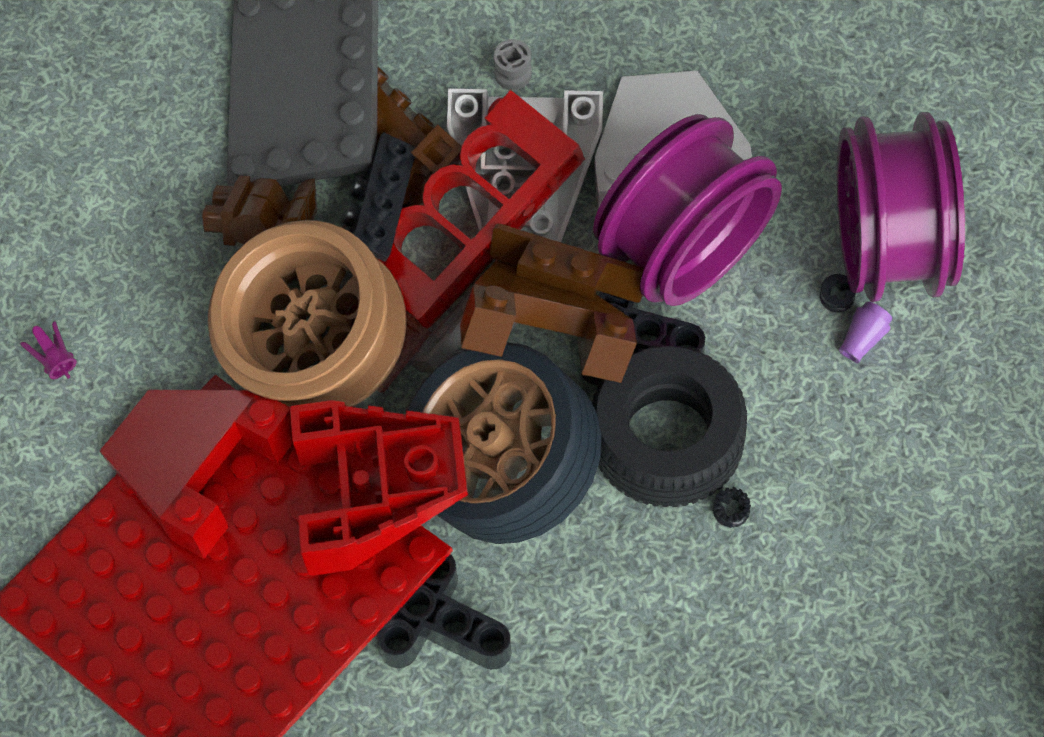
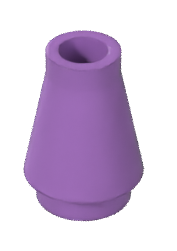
M865 302L863 307H857L839 352L855 363H859L863 356L891 330L889 324L893 319L892 316L885 309L872 302Z

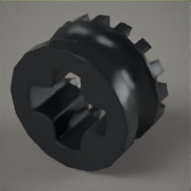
M832 274L822 282L819 297L821 304L827 310L840 313L852 307L856 293L851 291L846 275ZM832 287H837L839 291L846 290L844 299L839 300L836 295L829 296Z
M728 487L724 491H719V494L715 496L713 504L714 517L718 523L725 527L733 528L739 527L747 521L751 505L750 498L747 497L746 492L743 493V490H737L736 487H732V489ZM732 500H737L739 502L738 509L742 513L734 512L732 515L727 516L725 507L721 504H730Z

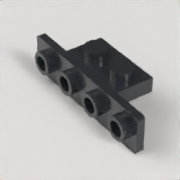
M382 133L379 137L372 164L364 176L358 174L355 177L348 196L353 198V202L348 204L341 219V224L346 225L345 230L357 236L371 250L374 256L382 261H386L391 253L415 158L411 152L416 148L386 133Z

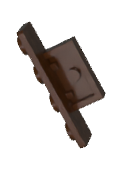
M378 67L377 142L381 134L386 133L417 147L433 130L435 125L421 113L416 114L409 107L412 103L410 98L398 88L392 89L386 82L389 78L388 75Z
M497 223L493 229L490 256L494 259L517 265V276L591 299L594 298L597 290L636 303L641 302L643 298L640 290L641 277L644 271L642 267Z

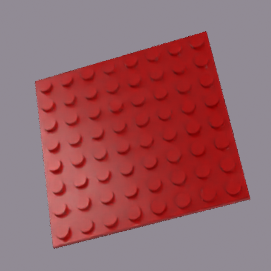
M215 374L200 390L236 389ZM238 442L199 492L219 505L229 526L205 559L173 542L156 519L145 509L133 491L116 474L0 591V617L144 737H282L453 550L451 546L420 525L352 570L309 576L301 555L298 515L342 509L339 465L336 462L301 466L294 444L291 445L277 464Z

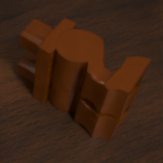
M239 175L234 186L216 185L212 196L213 205H206L202 213L204 232L223 233L224 245L235 246L237 242L245 244L261 232L280 224L302 220L313 221L317 213L315 178L307 179L299 184L292 200L288 199L277 180L271 178H260L251 182L250 176Z

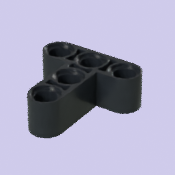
M600 291L599 297L633 319L637 341L633 353H638L639 350L648 349V347L657 348L661 345H673L674 347L691 345L695 348V352L700 351L704 354L706 337L699 326L637 309L638 303ZM643 335H653L657 339L644 341L640 337ZM582 374L586 382L592 385L601 383V378Z
M451 554L437 568L446 570L449 574L440 580L429 577L377 635L383 661L394 668H405L412 664L426 640L491 670L505 666L512 655L510 632L505 625L451 598L458 584L456 562ZM421 603L429 607L421 615H414L408 612L410 607L415 604ZM458 621L466 625L463 631L459 633H450L445 630V627L452 622ZM401 638L408 642V645L402 650L394 651L388 648V644L395 639ZM489 640H498L503 644L495 652H489L482 648V645Z

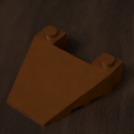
M495 261L474 283L460 323L461 348L502 357L514 322L577 336L581 373L596 378L622 382L637 344L633 319L595 294L594 298L591 299L517 276V265Z

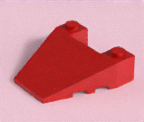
M148 390L100 449V453L127 487L138 497L150 515L156 519L173 542L205 559L229 526L219 505L199 492L238 442L278 464L293 444L290 407L278 400L264 398L248 390Z
M334 400L290 406L292 441L301 466L338 461L342 509L298 515L301 555L309 576L354 569L468 495L461 428L458 417L406 411V414L383 411V407L368 405V409L345 406V402Z

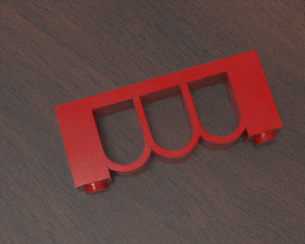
M512 90L491 104L487 116L484 118L487 125L477 128L467 136L461 147L460 160L462 165L442 167L430 176L424 186L423 201L425 206L413 205L401 210L390 256L386 261L380 260L394 276L400 287L406 314L425 331L444 314L494 259L490 256L495 225L499 223L521 230L585 160L578 143ZM496 146L507 147L515 151L536 169L510 199L475 171L476 163L481 154ZM459 186L471 187L500 209L472 240L439 213V204L442 197L452 188ZM421 226L437 228L463 249L434 281L402 254V245L407 234Z

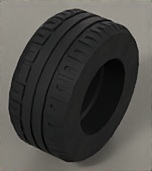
M661 345L657 348L648 347V349H641L638 353L634 352L622 382L601 379V383L598 384L597 391L593 396L592 405L597 412L601 430V453L598 467L603 472V476L609 479L610 484L616 486L618 491L624 492V495L627 497H632L635 501L639 502L641 500L646 505L653 504L652 506L657 507L658 505L667 508L668 506L679 507L680 504L687 506L689 503H697L699 499L704 500L708 495L712 496L716 490H720L723 484H726L730 477L733 476L735 469L738 468L744 451L747 430L745 398L741 389L738 388L737 381L733 379L734 376L727 372V369L720 365V362L712 360V357L709 355H704L700 351L695 352L694 349L684 348V346ZM658 401H676L696 410L706 422L707 432L692 446L676 451H664L652 448L641 442L633 434L629 424L633 415L648 404Z

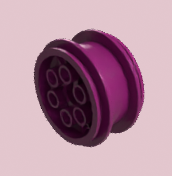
M920 112L915 119L912 131L876 133L874 125L868 116H860L857 119L854 131L851 127L842 128L837 150V207L842 257L851 291L853 293H861L864 288L867 298L871 302H877L883 296L885 283L922 280L923 286L930 297H940L944 292L945 286H956L959 283L965 250L963 181L957 144L950 124L945 120L935 122L929 112Z
M695 114L679 120L662 131L624 168L606 193L597 211L593 233L598 240L599 254L623 262L632 260L637 266L642 267L644 271L641 277L640 290L648 301H664L667 305L678 306L705 292L719 281L750 249L767 226L778 206L782 185L776 178L777 170L775 163L766 156H755L743 160L731 149L734 139L733 127L724 118H708L703 114Z

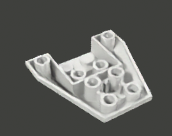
M448 89L447 128L449 135L462 146L469 134L477 128L487 125L484 118L487 116L491 104L499 97H488L487 89ZM564 90V98L521 97L578 143L585 157L582 164L521 229L522 231L562 242L602 133L603 91ZM501 146L490 148L482 153L475 169L480 176L508 199L536 170L515 151ZM465 186L480 231L500 209L477 190Z

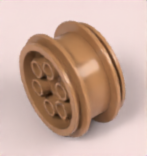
M302 220L280 224L261 232L245 243L230 258L221 271L212 291L208 309V332L211 346L220 365L244 389L264 398L278 400L289 407L328 400L345 402V406L354 407L373 394L393 370L404 344L407 317L403 295L394 276L357 236L334 224ZM346 271L353 274L354 276L340 289L339 286ZM298 278L301 290L297 287L291 289L288 284ZM359 303L357 310L353 314L346 316L349 307ZM261 322L271 323L275 327V329L259 331ZM327 327H330L328 334L322 339L321 335ZM284 344V352L277 355L278 349ZM320 361V363L310 367L314 362ZM284 368H289L287 373H280Z

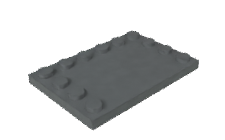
M234 0L226 186H234L239 175L250 176L251 182L260 178L275 179L282 187L299 184L307 179L315 178L316 181L366 172L372 164L377 146L378 0Z

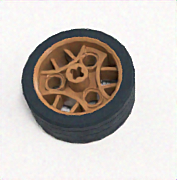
M507 342L502 357L469 349L456 353L438 365L421 383L408 405L407 411L459 418L462 446L467 445L463 454L468 495L437 516L473 539L494 544L519 543L543 535L563 522L581 503L593 483L601 453V430L597 412L586 392L546 355L527 345ZM522 400L520 406L516 410L512 411L514 405L518 401ZM542 426H551L550 437L541 440ZM526 469L523 476L517 479L518 473ZM478 479L488 480L480 496L473 498Z

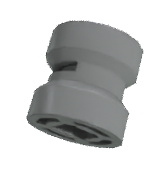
M509 39L497 45L493 56L494 74L497 83L508 90H518L525 87L532 78L531 51L529 47L517 39Z

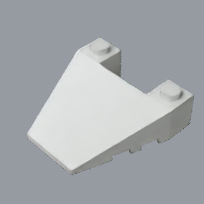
M698 71L625 76L621 78L595 155V188L598 209L606 193L630 161L662 131L688 116L703 114L708 118H724L732 125L734 131L731 149L743 160L752 157L751 145Z

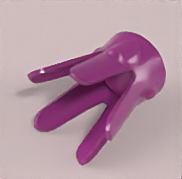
M56 321L52 323L55 333L53 334L54 343L41 327L34 326L32 332L45 355L38 353L26 342H21L20 345L44 366V372L49 375L50 379L55 380L63 375L69 379L70 375L68 372L74 369L77 361L73 353L67 351Z

